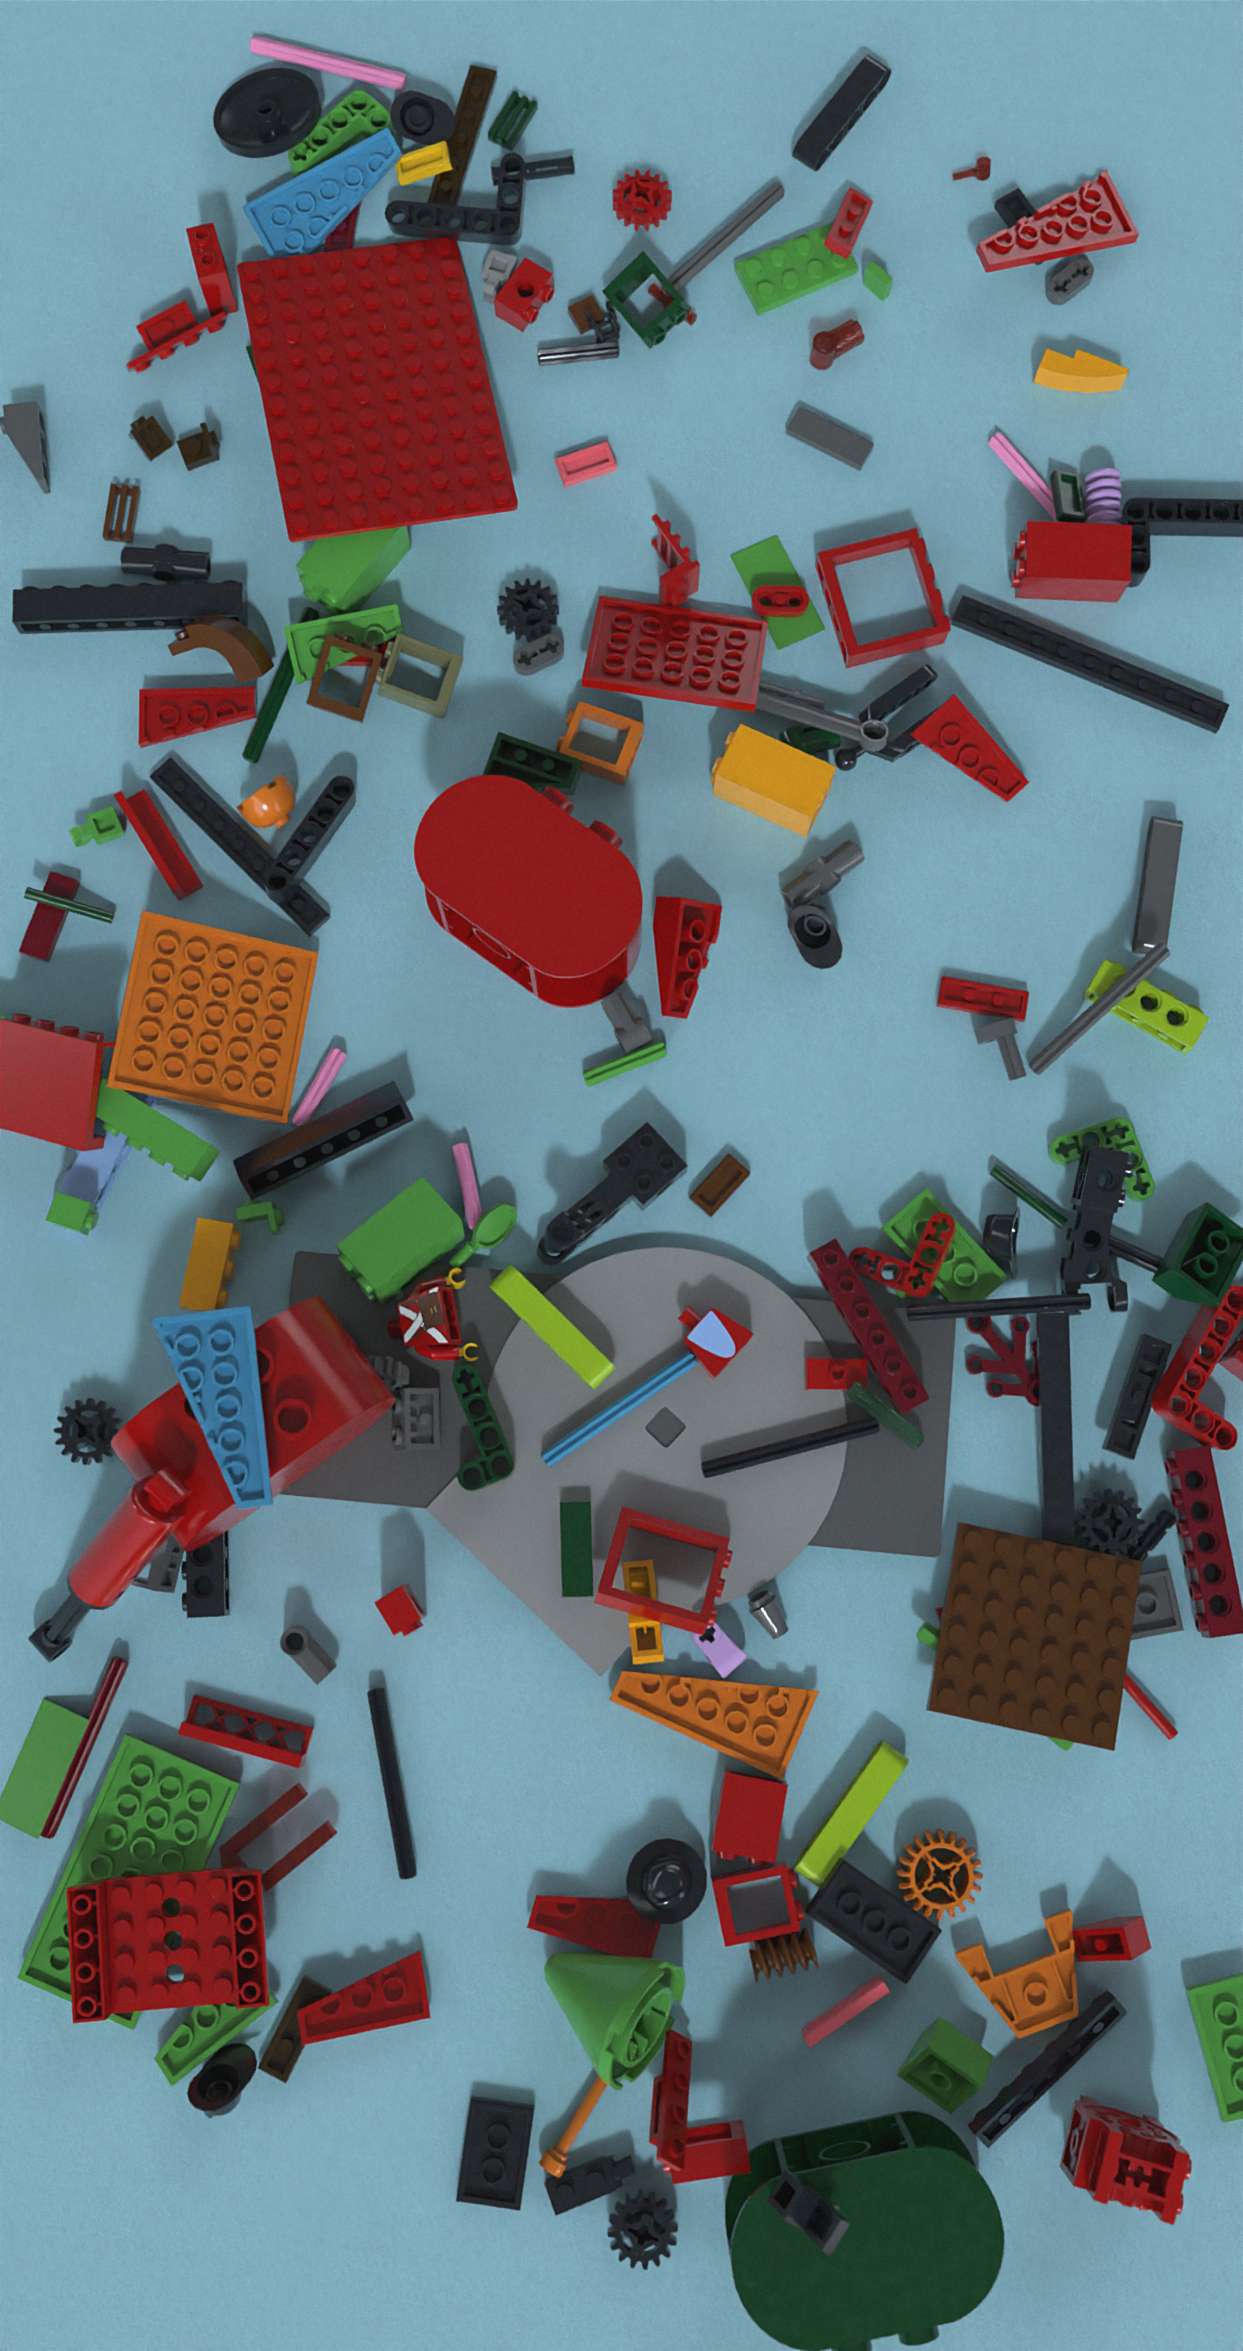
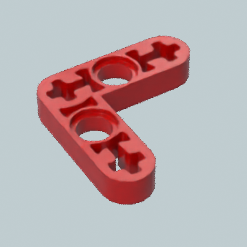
M946 1213L933 1215L925 1227L910 1264L863 1246L852 1250L848 1259L857 1275L913 1297H925L932 1290L956 1235V1224L951 1216ZM943 1221H945L949 1230L948 1232L942 1231L939 1236L940 1242L944 1243L943 1246L935 1241L928 1240L930 1237L936 1240L938 1231L935 1225H942ZM927 1248L938 1250V1258L934 1262L927 1263L922 1260V1253ZM864 1255H867L868 1261L877 1265L876 1271L873 1267L866 1264L859 1268L856 1259H862ZM890 1264L896 1265L899 1270L898 1275L890 1280L883 1278L882 1271L884 1267ZM919 1264L926 1269L922 1276L925 1286H918L917 1290H915L911 1281L912 1279L918 1280L921 1270L916 1268Z

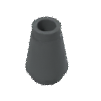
M769 1590L760 1592L748 1601L750 1606L749 1612L773 1639L781 1637L789 1630L776 1595H771Z

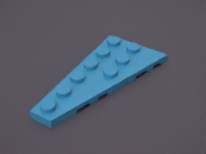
M386 128L242 206L270 259L312 254L402 158L401 150L389 129Z
M251 1305L151 1318L238 1509L273 1505Z

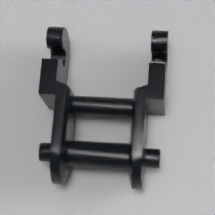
M610 301L605 303L609 314L608 320L601 324L595 325L594 320L590 318V311L585 312L589 329L595 331L596 342H604V340L613 336L616 339L620 338V329L617 328L614 321L618 318L615 310L611 308L612 303ZM610 324L612 330L601 334L600 328Z

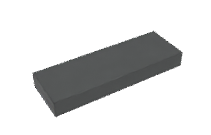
M801 406L786 431L787 435L861 471L874 447V443Z

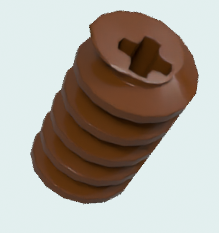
M806 1927L801 1929L800 1938L797 1937L795 1932L788 1934V1941L782 1935L776 1936L775 1944H773L770 1938H765L762 1947L757 1940L751 1941L749 1954L755 1982H758L759 1971L763 1972L767 1980L771 1979L773 1968H775L780 1977L783 1976L784 1966H788L791 1973L796 1974L797 1963L801 1964L804 1971H808L810 1960L814 1962L818 1969L813 1939Z

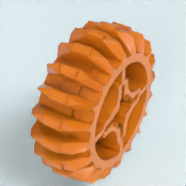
M937 1829L936 1839H933L929 1830H925L924 1836L926 1841L922 1842L915 1835L913 1840L917 1846L914 1849L908 1844L904 1846V1849L910 1854L907 1858L902 1855L898 1857L899 1862L906 1865V1868L896 1869L897 1875L906 1877L898 1882V1887L900 1889L909 1888L903 1895L906 1901L914 1899L912 1908L916 1911L924 1905V1916L929 1917L935 1908L937 1919L943 1918L944 1909H946L950 1918H954V1907L957 1906L962 1913L967 1911L962 1903L965 1899L972 1904L975 1903L976 1900L970 1892L971 1890L980 1892L981 1887L973 1883V1881L983 1879V1874L979 1871H973V1869L978 1868L982 1863L979 1859H970L975 1855L976 1850L973 1847L965 1849L967 1840L964 1837L955 1843L956 1833L953 1831L948 1833L945 1840L942 1829ZM947 1848L958 1855L952 1859L948 1857L945 1860H938L930 1850ZM923 1857L926 1863V1872L920 1877L921 1881L916 1884L915 1869L918 1861ZM931 1861H933V1863L937 1867H940L942 1870L947 1871L943 1873L946 1875L944 1879L947 1882L948 1886H946L943 1883V1881L939 1880L937 1877L933 1878V1875L936 1874L934 1873L935 1868L932 1865ZM963 1864L964 1877L961 1886L957 1890L953 1884V1877L960 1870L959 1866ZM934 1888H942L949 1897L932 1899L923 1895L922 1892L926 1889L930 1891Z

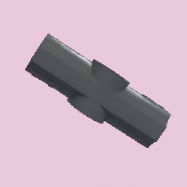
M849 839L826 857L821 856L806 867L802 875L781 889L780 894L790 909L806 905L819 894L824 895L839 884L843 876L864 862L865 857L859 846Z

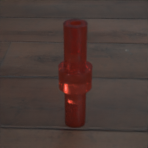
M655 283L649 287L648 294L662 303L664 309L674 301L671 295ZM689 311L684 321L693 325L697 315Z

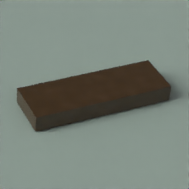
M307 1976L303 1977L258 2069L287 2083L305 2047L301 2042L297 2011L330 1995L333 1990Z

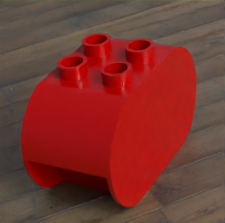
M481 775L462 780L446 789L432 802L422 817L415 836V865L418 875L425 886L427 905L434 920L450 935L547 1004L561 1008H578L591 1005L609 996L622 985L632 972L640 953L642 938L643 898L641 884L629 859L623 852L618 850L623 843L620 836L601 821L594 820L588 828L570 815L574 810L572 802L564 794L551 786H546L539 793L525 782L508 776Z
M320 1296L299 1302L254 1329L272 1499L361 1435L379 1420L396 1400ZM180 1382L138 1412L117 1432L111 1441L110 1446L136 1483L148 1475H155L163 1468L170 1466L192 1490L186 1498L187 1509L185 1517L172 1532L185 1552L210 1542L260 1508L238 1509Z

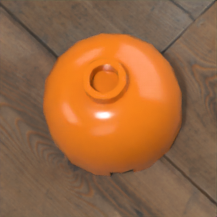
M283 773L273 779L272 783L263 786L236 807L251 825L257 828H268L275 825L279 829L291 820L288 814L295 807L296 796L291 783Z

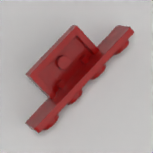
M184 300L137 325L136 329L149 352L127 363V370L129 372L135 370L139 374L152 366L150 361L158 357L162 361L176 353L174 348L183 343L185 347H189L200 340L198 335L209 331L210 334L219 331L225 327L223 324L227 319L225 311L198 325Z
M671 2029L666 2031L663 2073L660 2076L654 2077L649 2143L657 2146L656 2158L659 2162L676 2171L684 2169L692 2041Z

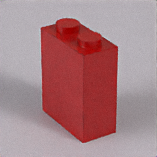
M724 1769L711 1841V1849L717 1851V1857L735 1860L736 1855L748 1857V1863L759 1866H766L767 1861L775 1863L788 1789L786 1781Z

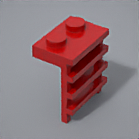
M655 514L652 516V521L658 528V541L655 538L651 541V545L670 570L660 576L659 603L661 605L679 607L686 602L690 595L698 591L700 563L698 560L693 563L691 562L690 549L688 547L684 549L680 547L681 537L678 533L672 536L671 523L668 520L662 522L659 516Z

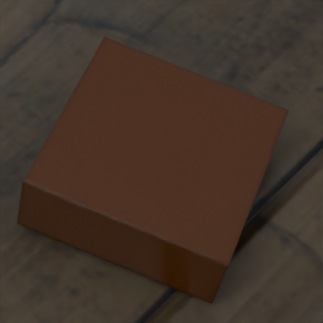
M592 295L567 307L568 314L580 335L591 330L585 318L586 311H590V318L594 320L595 325L605 322V317Z

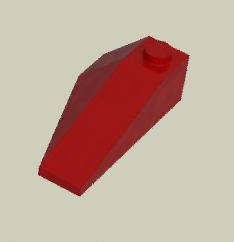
M656 896L653 934L662 1016L687 1019L699 988L697 983L701 969H706L709 961L706 958L711 944L716 943L719 935L721 905L682 897Z

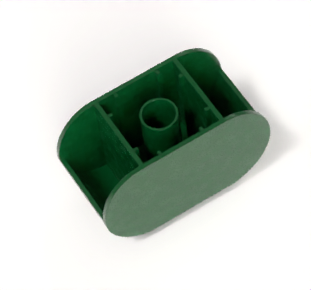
M902 2111L774 2138L757 2145L748 2152L751 2173L732 2175L725 2199V2227L736 2291L743 2307L755 2324L768 2336L788 2347L802 2351H823L831 2349V2351H872L871 2340L897 2334L899 2342L903 2345L916 2346L926 2344L939 2336V2325L958 2321L977 2308L987 2297L998 2277L1004 2255V2228L996 2199L982 2175L977 2171L974 2160L960 2137L947 2124L932 2115L918 2111ZM785 2169L805 2179L827 2195L840 2207L839 2213L850 2223L831 2255L823 2252L803 2229L786 2222L767 2201Z

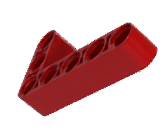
M1230 1285L1221 1305L1217 1308L1202 1304L1151 1399V1406L1156 1414L1200 1445H1210L1212 1449L1230 1450L1236 1445L1238 1439L1237 1430L1231 1423L1197 1399L1243 1316V1287L1240 1285Z

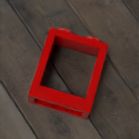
M211 222L186 228L198 280L211 318L223 311L226 314L238 312L226 261L214 223Z
M785 1861L711 1876L725 1947L801 1931L799 1921L804 1920L800 1900L794 1901L792 1892L793 1888H797L794 1869H788ZM780 1875L789 1921L735 1932L726 1887Z
M743 2120L687 2128L684 2169L676 2171L663 2164L664 2174L671 2173L672 2185L751 2173Z

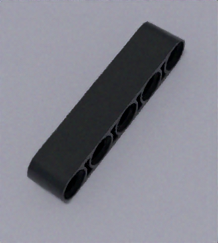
M866 55L799 138L794 147L792 157L817 172L886 86L891 75V69L870 55Z
M337 776L329 782L265 873V890L271 901L283 903L293 895L356 803L355 786L349 777ZM340 791H346L349 793L347 796L339 797L336 795ZM325 813L333 815V817L328 820L320 818V816ZM308 836L317 838L314 842L304 841ZM292 859L301 860L298 865L292 866L288 864ZM275 882L285 883L280 889L271 887Z

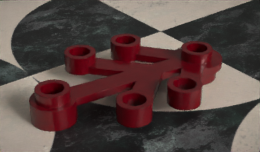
M990 1316L977 1317L982 1321L981 1328H975L972 1325V1319L975 1317H967L965 1319L967 1330L974 1335H980L1003 1361L983 1360L979 1356H973L965 1363L966 1371L971 1375H977L981 1372L1015 1374L1023 1384H1004L999 1379H993L987 1383L985 1388L988 1396L992 1398H998L1002 1395L1025 1397L1032 1406L1039 1407L1038 1397L1033 1393L1034 1388L1038 1386L1037 1352L1035 1350L1037 1341L1033 1342L1030 1347V1352L1035 1357L1033 1375L1025 1367L1026 1333L1030 1328L1029 1321L1024 1317H1016L1011 1321L1010 1330L1013 1333L1012 1352L990 1328ZM1016 1321L1024 1323L1025 1329L1022 1332L1016 1330ZM972 1360H977L980 1363L978 1371H973L970 1368ZM992 1383H997L1000 1386L999 1394L992 1393L990 1389Z

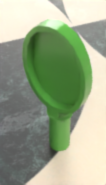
M506 1202L495 1204L489 1208L476 1223L472 1238L465 1242V1245L449 1260L448 1264L453 1269L460 1268L473 1253H476V1250L480 1248L489 1249L501 1243L515 1226L517 1220L516 1209Z

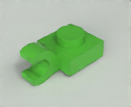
M113 806L86 815L88 824L69 830L76 847L89 843L93 838L96 844L100 845L125 836Z

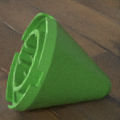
M560 1952L557 1955H552L544 1966L545 1980L601 2080L616 2090L623 2088L624 2085L619 2082L624 2078L633 2083L652 2062L665 2042L666 2031L671 2030L675 2019L669 2013L674 1999L681 2003L684 1996L686 1977L683 1968L667 1959Z

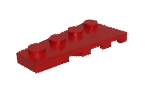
M255 686L139 689L138 744L143 748L256 718Z
M955 694L951 695L909 734L1004 802L1010 801L1029 783Z
M536 1895L527 1928L616 1956L652 1958L661 1924L648 1920L639 1914L633 1907L630 1899Z
M420 1950L299 2009L297 2012L302 2045L431 2018Z

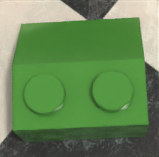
M939 2016L923 2031L900 2067L897 2076L951 2114L983 2087L993 2055Z

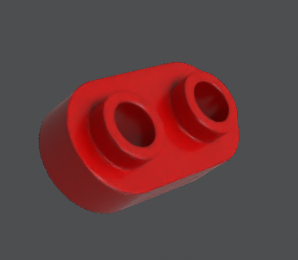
M762 585L753 592L751 605L754 612L763 617H799L808 608L809 595L800 586ZM768 601L770 605L763 606L761 602ZM795 601L799 605L792 607L789 603Z

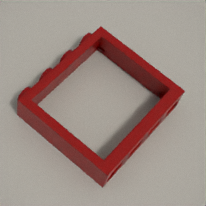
M917 528L817 553L815 568L846 668L945 643L948 632L951 631L950 620L947 615H943L941 608L943 604L942 595L939 589H935L933 583L935 578L934 569L931 563H927L925 557L927 552L926 544L923 538H919ZM909 548L933 627L858 646L834 566Z

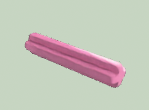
M334 1047L330 1050L292 1118V1123L297 1127L311 1122L346 1059V1054L342 1050Z
M458 1143L453 1145L452 1149L468 1226L470 1230H474L483 1212L469 1146L467 1143Z

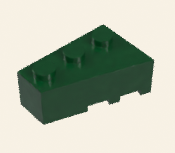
M498 732L483 775L512 777L525 782L539 793L546 786H551L564 795H574L583 766L581 760Z

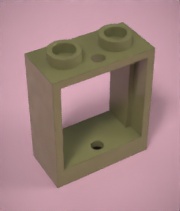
M398 633L395 642L389 641L384 655L385 658L389 659L386 668L380 666L375 683L379 685L378 695L443 719L464 657ZM400 652L447 670L437 701L389 684Z

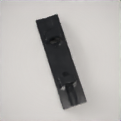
M1140 1334L1102 1446L1103 1450L1128 1460H1134L1152 1408L1151 1399L1161 1381L1172 1344L1147 1334ZM1122 1418H1126L1134 1422L1122 1421Z

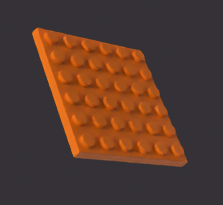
M142 910L115 1038L116 1046L113 1048L106 1087L286 1125L319 953Z

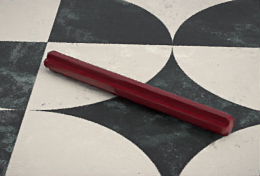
M113 1656L91 1704L86 1716L89 1723L40 1834L44 1838H53L59 1828L128 1667L129 1661L122 1657Z

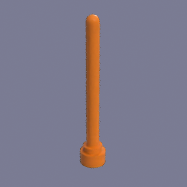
M599 2075L596 2077L557 2145L552 2146L550 2150H545L539 2160V2164L547 2172L558 2178L561 2177L567 2167L566 2160L568 2156L566 2154L608 2085L601 2080Z

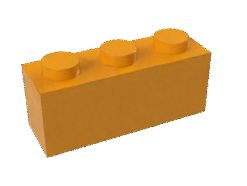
M198 1217L179 1307L196 1312L226 1309L229 1292L225 1291L227 1281L233 1278L235 1271V1262H232L234 1250L239 1249L241 1243V1233L238 1232L239 1228L235 1224Z

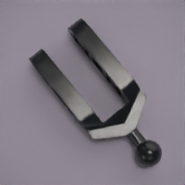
M930 664L922 666L873 701L864 711L858 714L857 720L861 722L868 720L882 721L928 688L937 679L938 674ZM935 710L905 730L893 741L889 742L887 740L886 746L880 751H868L863 749L860 744H857L852 749L843 748L839 750L834 758L837 768L841 771L852 770L857 764V758L866 752L890 762L905 756L921 744L909 734ZM876 732L865 733L870 739L883 738Z

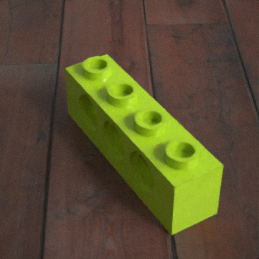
M1105 959L1096 970L1082 997L1094 1003L1127 973L1125 967L1116 961H1107ZM1147 978L1143 979L1109 1011L1183 1054H1187L1194 1047L1209 1020V1017L1204 1015V1012L1199 1007L1182 1003L1177 1000V996L1172 992L1159 990L1152 986ZM1141 999L1150 1001L1152 1010L1144 1009L1141 1005ZM1167 1014L1175 1015L1178 1019V1025L1171 1024L1167 1019Z

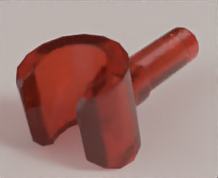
M981 157L976 161V168L953 173V181L968 177H975L980 181L987 180L990 176L991 159Z

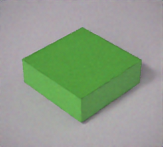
M872 261L866 266L863 284L881 301L885 300L890 294L893 279L877 263Z

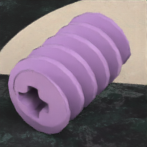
M1099 469L1093 471L1085 478V511L1087 517L1085 523L1121 525L1118 523L1122 518V514L1118 512L1122 507V504L1119 502L1121 492L1118 491L1121 489V482L1119 481L1121 472L1118 469Z

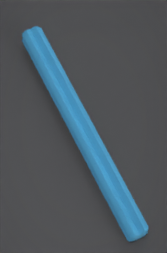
M690 1351L685 1352L541 1453L544 1462L548 1466L554 1465L695 1367L698 1362Z

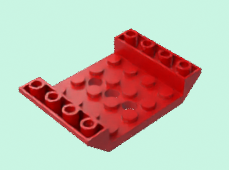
M234 1866L109 1877L66 1888L73 2023L105 2021L113 2013L236 2003V2009L270 2005L262 1870ZM167 1898H175L179 1901L180 1912L178 1914L171 1915L166 1912L164 1902ZM176 1931L181 1935L182 1945L180 1947L172 1948L167 1944L166 1935L168 1932ZM177 1964L183 1968L184 1978L182 1980L174 1981L168 1976L170 1965Z

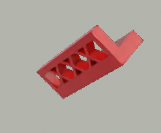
M145 789L127 799L122 791L114 794L115 799L178 901L204 887Z
M195 1694L193 1695L187 1719L181 1722L178 1734L300 1768L304 1765L314 1728ZM199 1703L210 1706L216 1719L208 1724L194 1721ZM218 1709L225 1710L228 1712L221 1715ZM232 1713L239 1714L246 1727L238 1732L229 1731L223 1718ZM247 1717L257 1719V1721L251 1724ZM262 1721L270 1723L276 1736L267 1741L259 1739L253 1729L255 1725ZM216 1722H219L221 1728L214 1727L211 1725L215 1724ZM278 1726L285 1727L288 1729L284 1730L283 1732H280ZM248 1730L252 1737L243 1735L242 1733ZM291 1730L305 1733L301 1750L289 1748L283 1735ZM278 1738L281 1745L271 1742Z

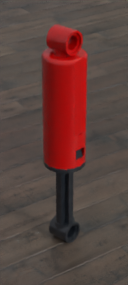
M170 1466L163 1468L155 1475H148L131 1487L69 1569L66 1580L68 1590L71 1593L54 1617L43 1623L28 1638L48 1663L57 1659L72 1645L73 1641L70 1635L91 1609L105 1610L112 1607L120 1599L185 1517L187 1509L186 1498L192 1490Z

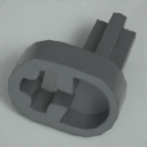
M1013 1018L974 1029L978 1045L997 1040L1009 1081L1027 1076L1014 1034L1018 1032Z

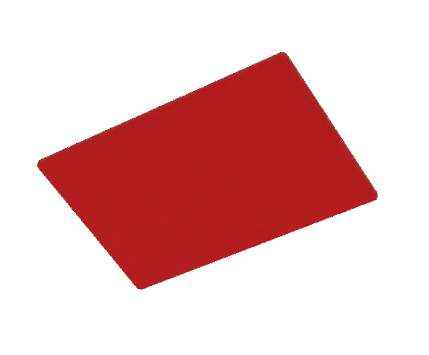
M439 237L250 261L237 265L287 534L291 542L515 511L518 508V500L456 239Z

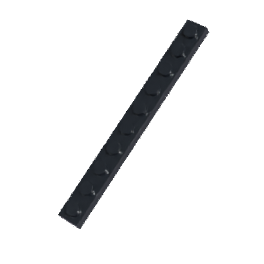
M965 595L962 596L951 621V625L1215 734L1220 729L1230 705Z

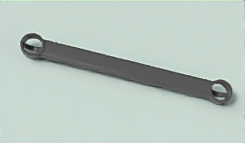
M758 689L756 709L857 740L860 746L868 751H880L887 744L889 729L885 723L879 720L861 722ZM876 732L883 738L870 739L865 733Z

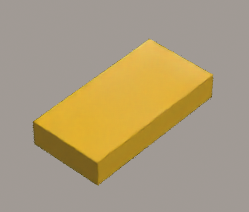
M445 140L406 153L395 164L398 181L401 186L452 169L449 148Z

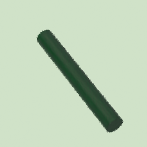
M30 887L26 888L24 895L25 899L112 924L115 915L114 912Z
M995 1165L989 1174L1059 1229L1066 1224L1068 1220L998 1165Z

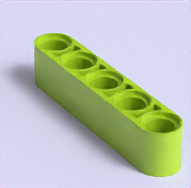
M511 1264L488 1285L593 1390L616 1369Z
M881 1740L799 1855L793 1868L819 1888L838 1859L845 1856L906 1768L909 1759L886 1741Z

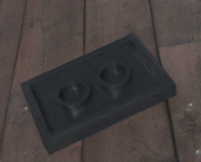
M471 2096L456 2201L520 2211L535 2105Z

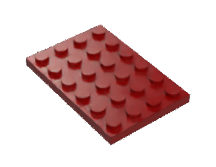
M599 596L581 687L755 712L769 620Z

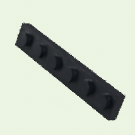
M1107 1989L1102 1995L1096 1997L1090 2007L1078 2018L1072 2020L1067 2029L1056 2040L1051 2041L1032 2063L1027 2064L1019 2076L1008 2086L1002 2088L998 2096L986 2108L981 2109L967 2126L989 2148L1128 2012Z

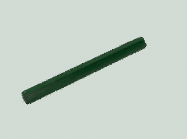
M305 607L298 624L318 620L320 617L318 611L311 607ZM289 648L285 652L242 753L246 761L254 764L258 762L295 676Z

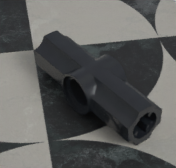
M158 544L155 546V549L124 546V549L121 550V569L125 574L152 575L157 580L164 582L176 581L177 577L208 579L211 574V556L209 552L182 551L170 544Z

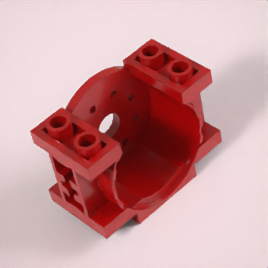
M1081 2095L1080 2101L1075 2100L1060 2168L1073 2186L1087 2190L1094 2201L1107 2204L1108 2200L1118 2201L1121 2205L1130 2208L1137 2207L1142 2211L1151 2210L1160 2221L1174 2225L1176 2215H1180L1183 2209L1184 2196L1182 2188L1184 2180H1188L1190 2177L1192 2161L1190 2154L1180 2145V2138L1165 2129L1155 2117L1143 2114V2118L1115 2108L1098 2105L1093 2098Z

